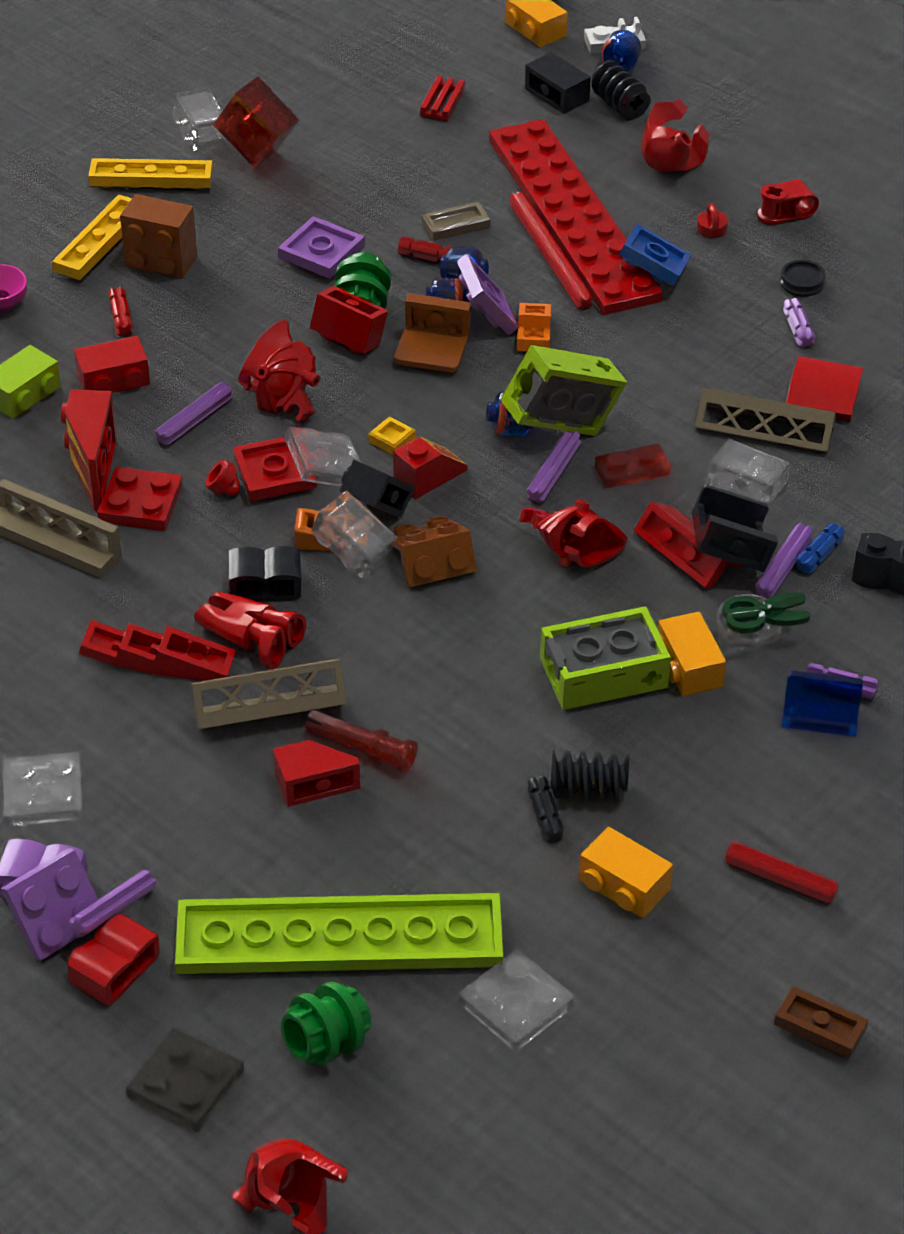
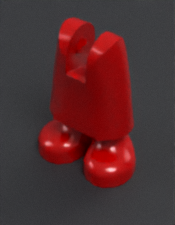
M219 591L210 596L208 604L201 605L194 614V620L198 625L245 650H252L258 644L260 662L263 666L270 669H276L281 664L285 655L286 645L294 648L297 647L303 640L306 631V619L300 613L276 611L273 605Z

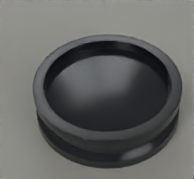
M793 260L783 266L780 284L786 292L800 297L814 296L823 290L826 273L823 267L816 262Z

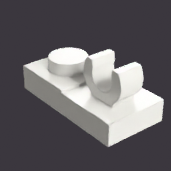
M634 17L632 26H626L624 19L620 18L618 20V27L597 26L584 30V40L590 54L602 53V48L609 40L607 39L609 35L611 36V43L605 47L603 53L640 50L646 47V39L641 30L638 17Z

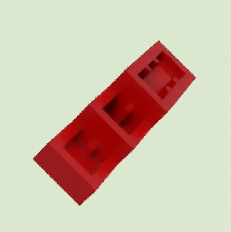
M90 620L78 655L150 674L186 679L213 680L228 676L236 650L170 626H166L164 634H160L132 623H128L126 631H122Z

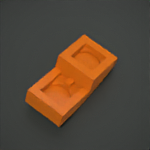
M519 303L517 351L527 352L531 345L549 348L551 304Z

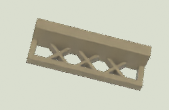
M703 388L695 428L828 453L832 430L834 431L837 417L836 413ZM707 407L724 410L728 415L727 418L718 424L704 422ZM741 414L757 416L761 423L751 430H745L740 428L735 418ZM774 420L790 422L794 429L782 437L774 435L768 424ZM732 421L736 428L724 425ZM807 426L825 429L822 444L807 441L801 430ZM763 427H765V429L767 430V432H768L769 434L761 433V432H757V431H759L760 429H762ZM795 434H798L801 440L793 439L791 437Z
M3 479L0 481V536L101 579L122 558L118 526ZM11 496L16 497L22 506L12 502ZM38 507L44 509L50 517L45 516ZM68 520L73 521L80 530L74 528ZM97 532L106 535L108 542L102 540Z
M339 658L191 683L195 706L193 709L195 724L199 729L347 704L342 664ZM333 669L336 685L315 688L310 684L319 671ZM310 673L305 680L298 676V674ZM286 676H292L302 683L299 689L294 692L278 694L273 690L280 679ZM273 679L268 686L261 682L263 680ZM255 682L265 689L259 698L241 700L236 697L245 683ZM236 685L231 692L224 688L227 686ZM217 688L228 696L223 704L203 707L201 691Z

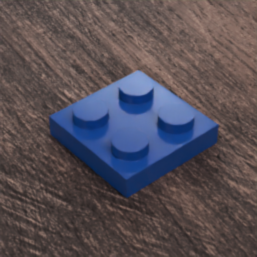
M636 224L619 253L630 266L635 268L641 267L651 273L652 277L663 284L669 283L672 286L675 285L691 256L690 253L639 224Z

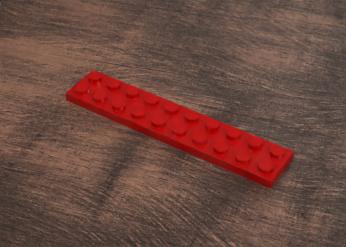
M544 119L532 120L528 123L514 126H504L500 129L489 131V142L593 297V301L603 315L662 302L663 292L651 274L641 267L635 268L630 266L619 255L627 239Z

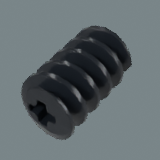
M613 60L603 62L595 70L591 80V87L595 94L600 96L601 99L606 101L607 104L626 119L633 120L645 113L650 105L651 98L642 83L632 77L630 73Z
M553 750L550 787L554 798H560L563 789L567 788L570 799H575L578 790L582 789L585 800H590L594 790H597L600 801H606L609 792L613 791L616 802H621L625 792L628 791L630 754H627L622 765H619L615 753H611L607 764H604L600 752H596L592 762L589 763L584 751H580L576 762H573L569 750H565L561 761L557 760L555 750Z

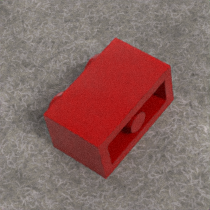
M332 286L317 294L309 329L320 333V336L326 340L337 341L346 345L354 353L364 354L380 345L388 310L343 289Z
M138 336L74 349L76 373L83 390L112 391V393L150 385L148 358Z

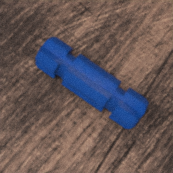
M830 523L809 544L806 550L796 558V569L804 574L812 573L817 568V565L835 549L834 546L839 545L844 539L845 529L843 526Z

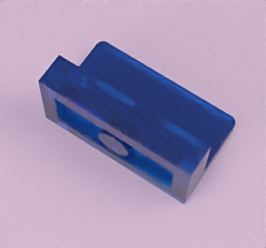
M789 670L781 727L856 737L863 680L860 678Z

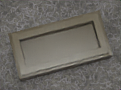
M474 202L422 215V225L432 241L490 228V218L481 204Z

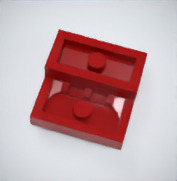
M798 356L786 403L835 412L836 419L851 422L863 367Z

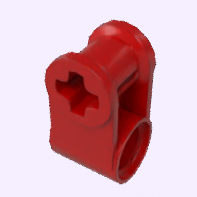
M800 179L767 184L761 188L760 195L763 200L757 217L762 223L777 225L796 219H806L817 211L819 200Z

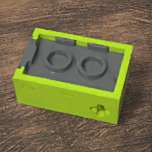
M531 345L500 400L520 425L566 432L577 431L579 434L597 436L628 382L608 358Z
M646 606L541 628L540 660L562 710L668 688L671 656Z

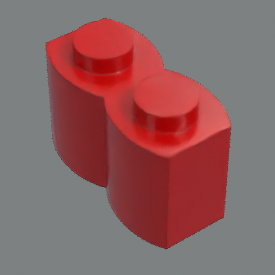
M117 914L97 928L94 939L88 941L83 946H78L70 954L67 963L69 983L107 1006L114 1003L129 988L133 980L140 977L156 961L160 954L159 936L125 915Z

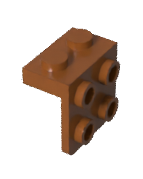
M408 293L405 300V328L394 355L395 363L440 372L453 373L458 371L471 335V302Z
M447 516L430 518L427 520L426 525L417 527L414 524L399 525L393 528L394 532L385 535L387 543L400 550L405 581L409 587L477 571L470 530L453 520H448Z

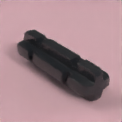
M544 776L532 777L527 782V790L530 799L533 800L531 803L538 825L542 827L540 831L543 840L547 843L559 842L563 838L564 828L561 820L558 818L559 813L552 792L549 791L548 780Z

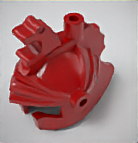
M280 320L267 329L258 339L240 371L238 382L246 390L250 391L252 389L257 393L256 402L259 410L264 408L265 412L270 413L274 411L276 414L283 408L284 412L292 414L298 406L299 414L296 416V420L300 422H306L308 417L315 413L313 404L310 402L311 398L307 397L305 388L307 384L311 387H316L320 382V375L314 373L316 371V357L312 355L310 347L306 346L301 340L293 342L289 332L288 321Z
M580 499L576 500L575 506L558 510L553 514L527 506V508H522L519 522L533 524V529L539 530L547 546L559 557L558 564L565 567H571L573 562L587 568L607 562L624 550L628 537L618 527L608 520L599 517L591 510L589 502Z

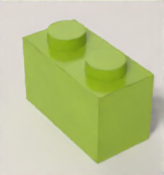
M29 345L0 364V412L14 419L60 388L58 361L34 346Z

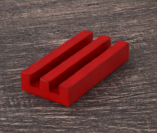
M437 76L420 106V116L448 121L465 90V80L459 79L458 83L455 84L454 78H448L446 82H443V76ZM450 91H453L445 108L442 112H439L440 108L445 103V99Z

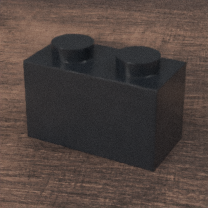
M550 52L525 64V90L559 112L566 114L590 101L591 77L554 53Z
M353 459L351 466L345 470L342 476L340 492L379 510L402 518L415 486Z

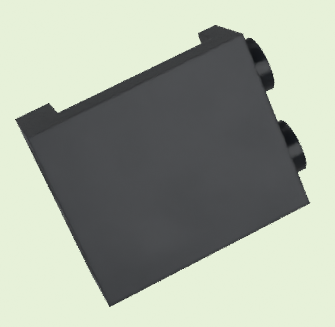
M705 484L691 513L698 552L765 572L778 544L777 536L763 532L762 525L769 511L768 504Z

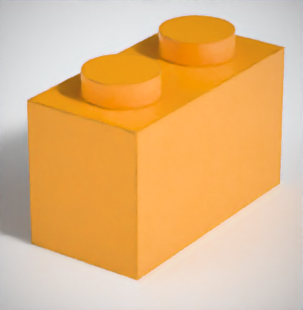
M506 0L505 23L540 48L567 36L568 12L553 1Z
M700 611L658 620L659 634L671 656L669 681L676 684L681 695L686 696L723 687L726 660Z
M608 826L580 855L579 880L589 889L598 891L615 901L622 909L631 911L644 918L671 890L673 864Z

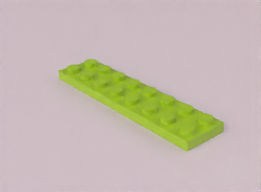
M500 893L178 900L175 955L176 974L503 967Z

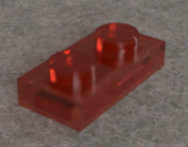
M658 443L595 456L594 467L605 488H611L670 475L671 464Z

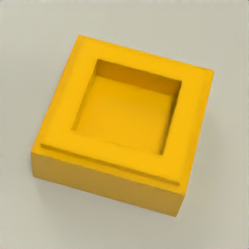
M390 416L368 433V442L391 455H393L394 450L416 439L415 429Z

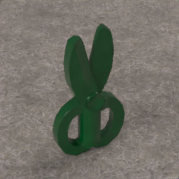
M799 592L778 594L761 603L752 597L738 596L728 599L722 606V614L726 618L727 628L741 634L760 631L765 626V623L777 626H796L810 621V613L808 611L785 610L805 603V594Z

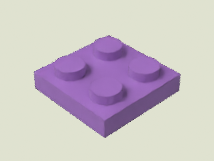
M313 216L278 247V258L330 279L336 274L340 262L348 258V256L358 253L365 247V236Z
M468 254L464 255L457 263L462 272L459 278L467 290L470 291L467 294L469 301L477 310L482 308L485 311L486 318L494 328L500 326L510 335L519 327L504 292Z
M67 848L1 888L34 959L40 961L78 938L74 933V929L69 927L70 919L98 900L76 851Z

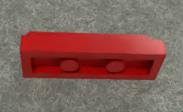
M651 501L633 530L705 588L713 589L726 566L741 568L742 566L698 552L693 522L676 508Z

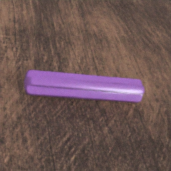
M225 382L218 383L158 427L155 431L156 440L164 446L170 445L233 397L232 387L230 385L227 386Z
M565 431L527 488L526 492L528 493L527 498L529 501H536L538 503L544 501L581 444L580 434L577 431Z
M799 523L793 528L767 566L765 572L757 581L755 589L757 596H763L765 599H768L775 594L796 563V558L804 551L812 539L811 534L813 530L810 526Z
M141 871L72 917L69 921V927L74 929L76 936L84 937L156 888V879L152 877L150 871Z

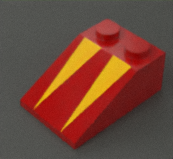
M71 389L68 402L62 403L61 422L62 424H67L64 434L65 449H70L71 463L94 511H98L107 489L117 446L112 391Z

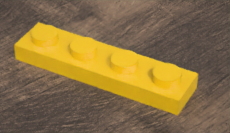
M92 158L88 175L89 186H100L103 188L160 187L163 189L211 188L213 162L212 160Z
M118 194L52 261L53 272L81 280L122 238L120 214L132 198Z

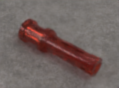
M316 709L311 711L308 717L321 722V725L306 721L305 729L308 733H314L363 751L370 761L375 763L384 761L395 765L396 769L401 773H407L416 760L418 752L417 742L411 739L402 741L391 737L387 730L378 729L372 732Z

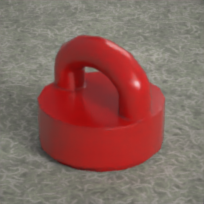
M708 204L707 211L702 212L697 217L698 232L709 238L720 237L726 233L728 227L727 216L719 212L715 204Z
M225 459L217 462L206 478V488L217 495L223 492L229 496L237 495L240 490V482L236 476V466Z

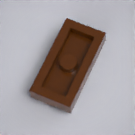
M792 986L775 1014L774 1025L850 1059L867 1030L868 1019Z

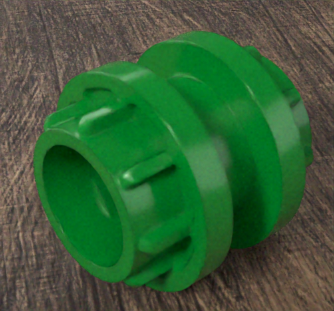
M361 252L350 255L340 262L336 270L334 286L385 309L388 302V291L391 286L392 275L383 261L376 255Z
M328 982L319 986L315 990L314 995L303 993L294 997L288 1005L287 1014L281 1019L282 1036L291 1054L300 1061H306L308 1064L313 1063L317 1066H324L333 1062L337 1058L339 1051L342 1054H350L360 1049L364 1043L365 1033L371 1029V1015L363 996L355 988L346 987V985L337 982Z

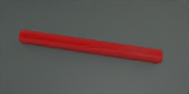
M521 191L517 194L512 193L509 197L511 199L509 202L510 206L576 307L580 310L585 307L590 308L592 306V295L526 195Z

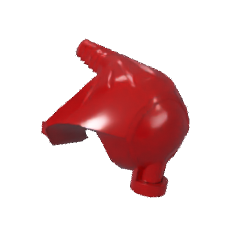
M680 98L674 100V102L655 103L645 125L641 151L646 164L656 171L680 172L690 170L702 164L707 156L710 134L702 125L697 126L692 140L685 131L679 132L670 127H661L670 120H681L688 108Z
M288 1138L275 1140L256 1148L250 1154L245 1169L244 1183L239 1191H234L231 1199L250 1214L258 1206L264 1210L277 1209L289 1216L293 1212L291 1204L298 1203L300 1213L292 1218V1225L301 1234H320L325 1232L327 1226L326 1178L335 1182L345 1183L348 1177V1170L300 1141Z

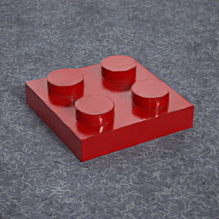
M299 434L233 447V458L250 501L317 488V478Z
M115 466L97 511V516L99 519L114 525L166 531L183 486L182 475Z

